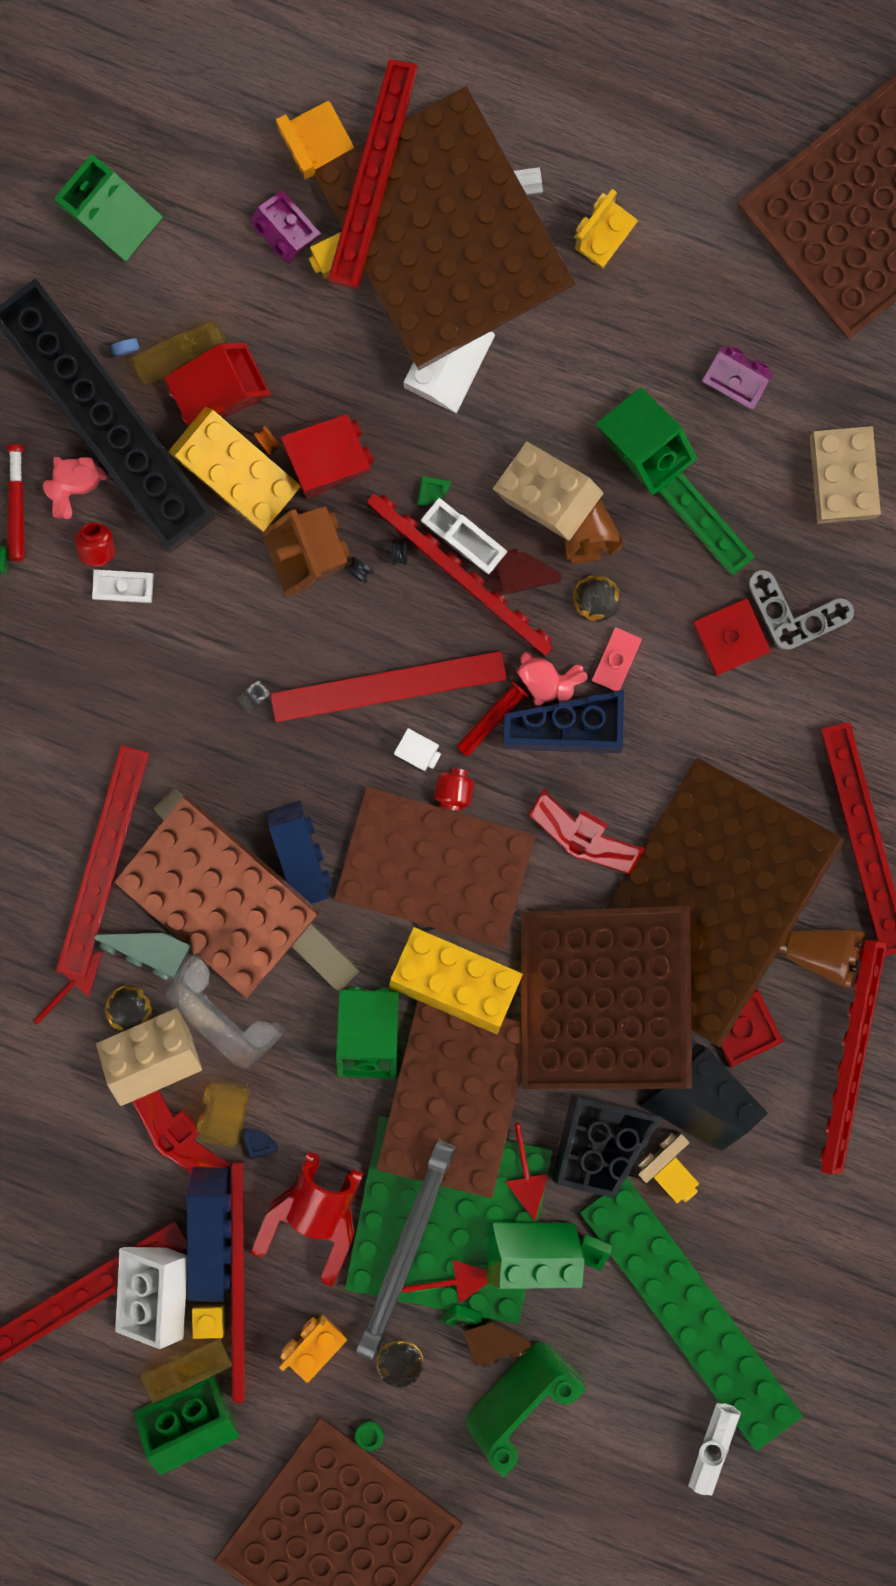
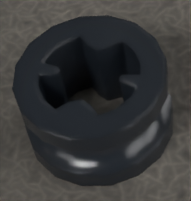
M392 539V565H396L398 562L407 565V539H403L402 542Z
M353 556L351 558L352 564L346 565L345 569L366 584L368 581L366 579L367 575H372L374 571Z

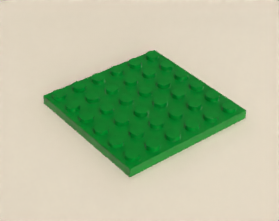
M379 1115L345 1287L347 1291L372 1296L379 1295L392 1255L398 1247L399 1237L423 1182L376 1170L389 1116ZM510 1140L505 1142L492 1198L440 1186L429 1221L404 1286L456 1279L453 1260L487 1270L490 1222H539L545 1189L536 1220L534 1221L505 1182L524 1178L518 1142ZM524 1143L530 1177L548 1174L553 1149ZM488 1283L459 1304L457 1285L405 1293L401 1292L398 1301L448 1310L457 1304L482 1313L483 1318L519 1324L526 1289H499Z

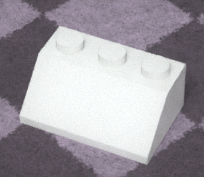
M489 332L419 371L413 362L404 380V388L457 414L495 334Z
M123 1247L119 1249L115 1332L157 1349H162L183 1339L187 1255L168 1248Z

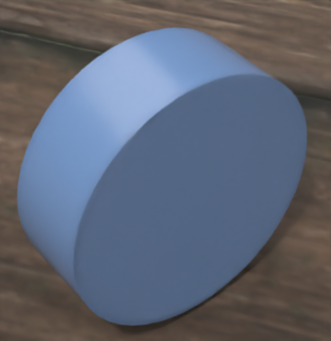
M137 338L109 345V350L113 357L124 356L140 349Z

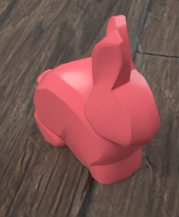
M53 457L54 469L52 479L44 481L42 487L46 496L53 501L52 513L54 518L59 519L63 517L70 519L72 517V509L69 496L71 494H87L97 487L100 480L108 478L106 469L100 467L99 462L95 461L94 458L62 460L60 457Z
M527 651L521 655V666L516 670L522 683L526 685L532 695L536 708L542 707L545 703H551L555 699L558 703L571 701L575 686L583 683L588 678L581 665H574L565 675H559L552 663L540 657H533Z

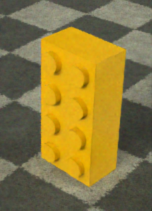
M208 407L201 411L168 451L178 462L252 525L263 532L301 487L227 421Z
M414 927L390 979L389 988L497 1035L523 974Z

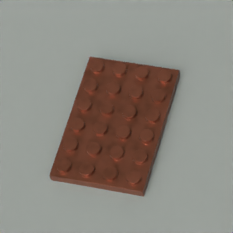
M367 786L334 899L504 948L536 835Z
M185 795L114 882L180 941L191 945L190 949L246 999L320 913L315 906L188 795Z
M417 1001L376 1170L423 1181L429 1168L428 1163L432 1152L440 1139L456 1146L453 1158L440 1186L488 1198L493 1197L522 1074L521 1021L504 1018L496 1035Z

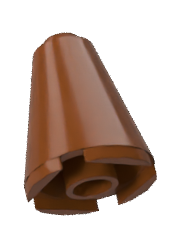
M601 499L598 500L570 541L565 539V555L567 560H571V563L601 560L600 554L608 551L609 556L620 551L624 546L622 537Z

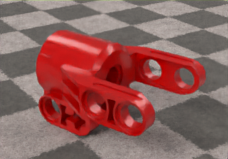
M308 1151L296 1182L272 1200L250 1254L259 1258L266 1255L280 1220L289 1223L297 1233L307 1238L316 1240L327 1239L335 1242L321 1276L322 1284L333 1287L354 1236L350 1205L363 1173L352 1169V1171L347 1173L340 1192L325 1190L312 1181L320 1163L319 1155Z

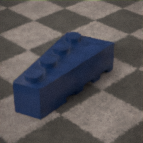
M624 689L609 694L594 695L585 699L565 701L556 705L505 714L503 749L620 754L623 748Z
M192 1168L187 1194L188 1301L224 1302L225 1290H231V1272H226V1264H231V1246H227V1238H231V1220H227V1212L231 1211V1194H228V1168Z

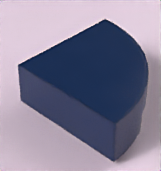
M254 1129L241 1131L250 1160L279 1151L274 1140L266 1133Z

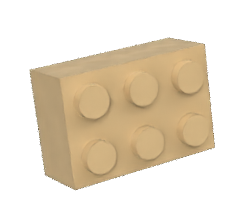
M873 426L814 431L809 438L817 524L876 519L881 515Z
M527 441L493 487V490L508 505L570 541L603 495L602 490L588 476Z
M178 1008L96 1043L107 1086L120 1106L202 1071L190 1029Z

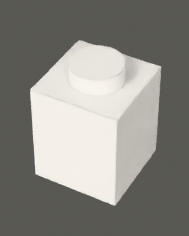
M408 728L394 755L425 772L427 767L432 769L435 767L441 753L437 752L438 744Z

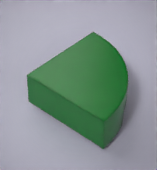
M422 476L417 506H430L438 498L443 499L449 491L451 481Z
M0 545V575H8L7 545Z
M456 1304L442 1313L441 1322L451 1326H456V1321L468 1322L469 1326H474L481 1323L482 1313Z

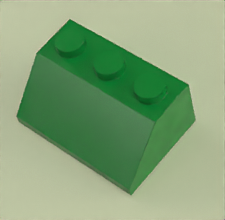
M490 1222L486 1280L488 1283L499 1289L582 1288L584 1255L575 1223Z
M213 1373L133 1411L146 1459L160 1476L240 1437L233 1413Z

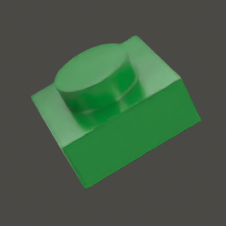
M585 1234L580 1243L584 1255V1264L601 1271L611 1254L613 1245Z

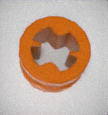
M266 426L262 427L261 433L255 432L253 434L268 455L272 454L273 448L278 449L281 447Z

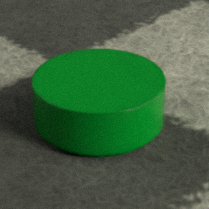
M366 1420L356 1427L354 1434L355 1443L364 1450L372 1452L382 1445L384 1431L379 1423L373 1420Z

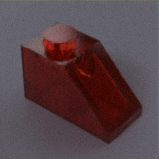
M517 549L507 550L506 555L496 566L503 596L561 582L559 572L526 552L518 553Z

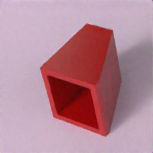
M246 343L218 344L164 377L168 384L167 390L170 396L176 400L181 411V419L188 427L205 407L214 410L224 419L271 396Z
M348 414L281 437L307 499L372 472L369 464L374 463L370 450L368 446L362 448L358 437L363 436L356 419L350 421Z

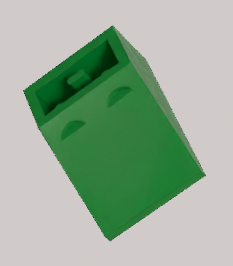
M92 153L54 198L60 209L125 262L129 260L163 219L161 214Z

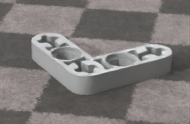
M760 570L755 572L748 581L749 591L777 648L781 650H792L847 624L853 618V605L848 600L840 598L794 619L772 573ZM758 576L762 580H769V584L766 586L767 592L771 594L774 591L777 597H771L764 603H761L760 598L765 597V594L761 588L756 589L754 586L758 582ZM776 602L781 605L783 610L781 617L773 619L767 615L766 608L769 603ZM837 604L840 608L846 607L845 619L841 620L839 616L829 620L832 626L828 627L827 619L821 611L826 610V615L836 610L835 605ZM811 616L819 618L822 624L820 631L816 633L809 632L805 626L807 618ZM799 622L800 631L806 638L802 640L801 634L791 639V645H788L786 641L781 643L779 637L783 635L782 630L785 629L790 633L798 629L794 623Z

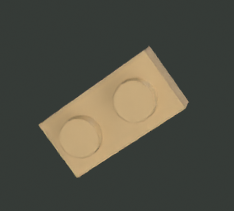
M680 1131L676 1135L671 1132L659 1143L662 1147L654 1155L650 1152L638 1163L640 1168L636 1172L647 1183L690 1142Z

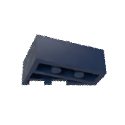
M301 800L268 810L269 829L287 883L311 904L328 899V888L333 887L328 870L322 871L320 861H323L324 857L319 843L314 844L311 834L315 833L311 817L305 816Z

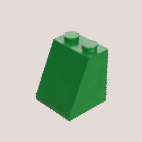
M642 387L627 396L622 403L605 414L596 423L605 442L652 496L697 460L683 428Z
M349 987L346 990H340L336 1051L337 1077L396 1079L399 992H393V990L388 988L364 991L359 987Z

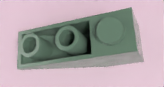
M167 932L98 934L94 938L101 942L99 947L112 954H115L116 950L127 955L126 961L139 967L143 963L153 967V974L168 980L169 976L177 977L191 946Z

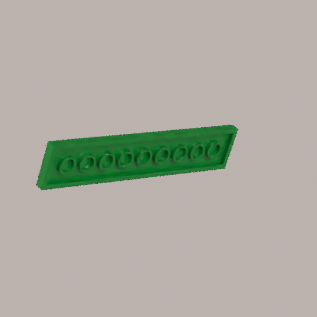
M628 1177L614 1198L601 1195L580 1211L601 1241L613 1245L611 1256L720 1404H729L741 1412L737 1427L755 1451L803 1417L802 1413Z

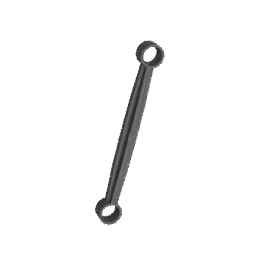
M440 1139L436 1143L430 1157L429 1168L399 1237L398 1247L392 1255L368 1327L356 1351V1355L370 1361L374 1360L384 1337L383 1332L408 1276L429 1221L443 1176L451 1163L456 1146Z

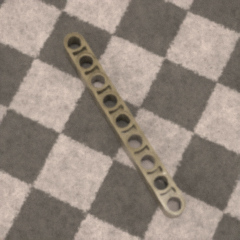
M173 787L153 809L165 820L184 796ZM313 923L308 926L292 945L338 992L360 972Z

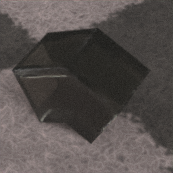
M258 680L236 700L250 714L265 701L270 693Z

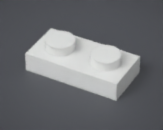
M94 570L92 599L152 603L154 574Z

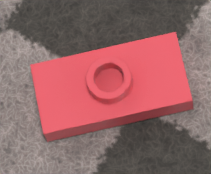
M615 627L591 682L612 691L620 690L642 639Z

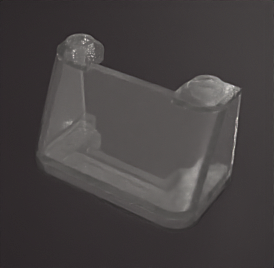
M197 952L182 966L167 987L166 1000L173 1009L178 1008L182 1017L234 1065L242 1069L252 1068L280 1039L286 1030L276 1021L272 1024L265 1021L254 1022L245 1032L202 994L211 984L209 980L210 972L207 967L208 964L201 959L203 955Z

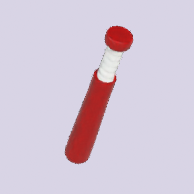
M9 444L6 448L7 452L10 453L7 559L11 562H21L25 559L23 481H21V453H24L25 447L21 444Z

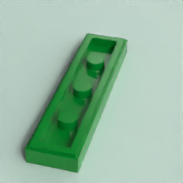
M682 472L658 491L731 576H734L755 557Z

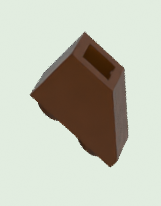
M486 1319L477 1325L463 1327L475 1366L479 1364L482 1367L492 1366L499 1362L498 1358L509 1355L510 1358L522 1356L527 1353L526 1349L531 1347L527 1335L494 1319Z

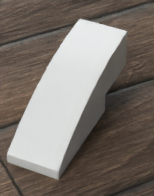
M440 498L421 519L422 525L488 575L508 552Z

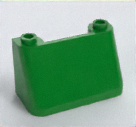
M546 1342L533 1343L526 1350L527 1353L515 1361L466 1416L465 1424L467 1431L491 1466L503 1478L512 1470L518 1460L517 1449L509 1441L510 1435L544 1398L549 1395L555 1402L568 1405L576 1401L586 1390L583 1376Z

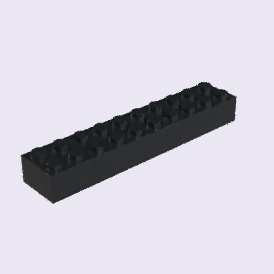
M37 278L0 305V329L170 553L217 518Z

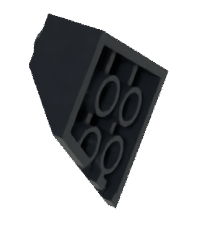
M703 1046L692 1056V1089H657L640 1105L721 1151L746 1135L768 1114L706 1046Z
M572 1094L551 1181L560 1186L614 1198L633 1168L632 1165L641 1150H644L649 1142V1137L656 1126L658 1127L663 1117Z

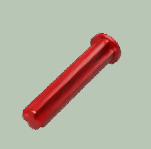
M513 680L510 682L512 686L457 745L458 750L465 756H469L503 720L505 714H508L524 696L529 697Z

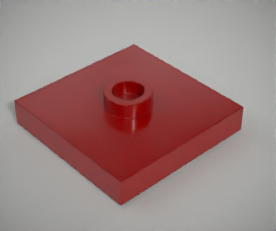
M748 598L693 622L716 676L771 652Z

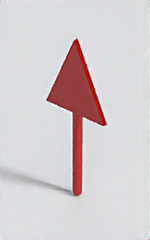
M103 951L92 954L85 979L64 974L70 982L34 1019V1024H39L74 985L89 998Z
M516 1122L514 1126L524 1178L505 1182L535 1221L549 1173L530 1177L521 1126L519 1122Z
M453 1260L456 1279L404 1286L401 1292L457 1285L460 1304L488 1284L486 1281L487 1270Z

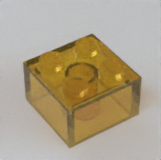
M217 1077L212 1084L209 1083L206 1086L202 1103L207 1104L206 1113L203 1112L200 1115L196 1131L201 1133L200 1141L236 1148L240 1142L252 1084Z

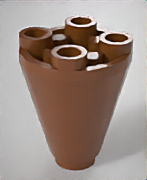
M853 929L793 930L792 933L788 934L780 947V954L786 955V958L838 986L851 989L855 973L857 974L860 965L858 952L863 946L865 932Z

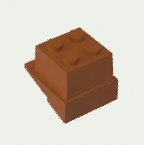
M326 506L299 515L296 509H293L275 523L270 524L264 532L261 531L262 538L286 598L312 589L316 581L342 571L347 563V557L350 556L348 547L344 540L339 541L336 531L339 529L337 519L333 512L328 513Z

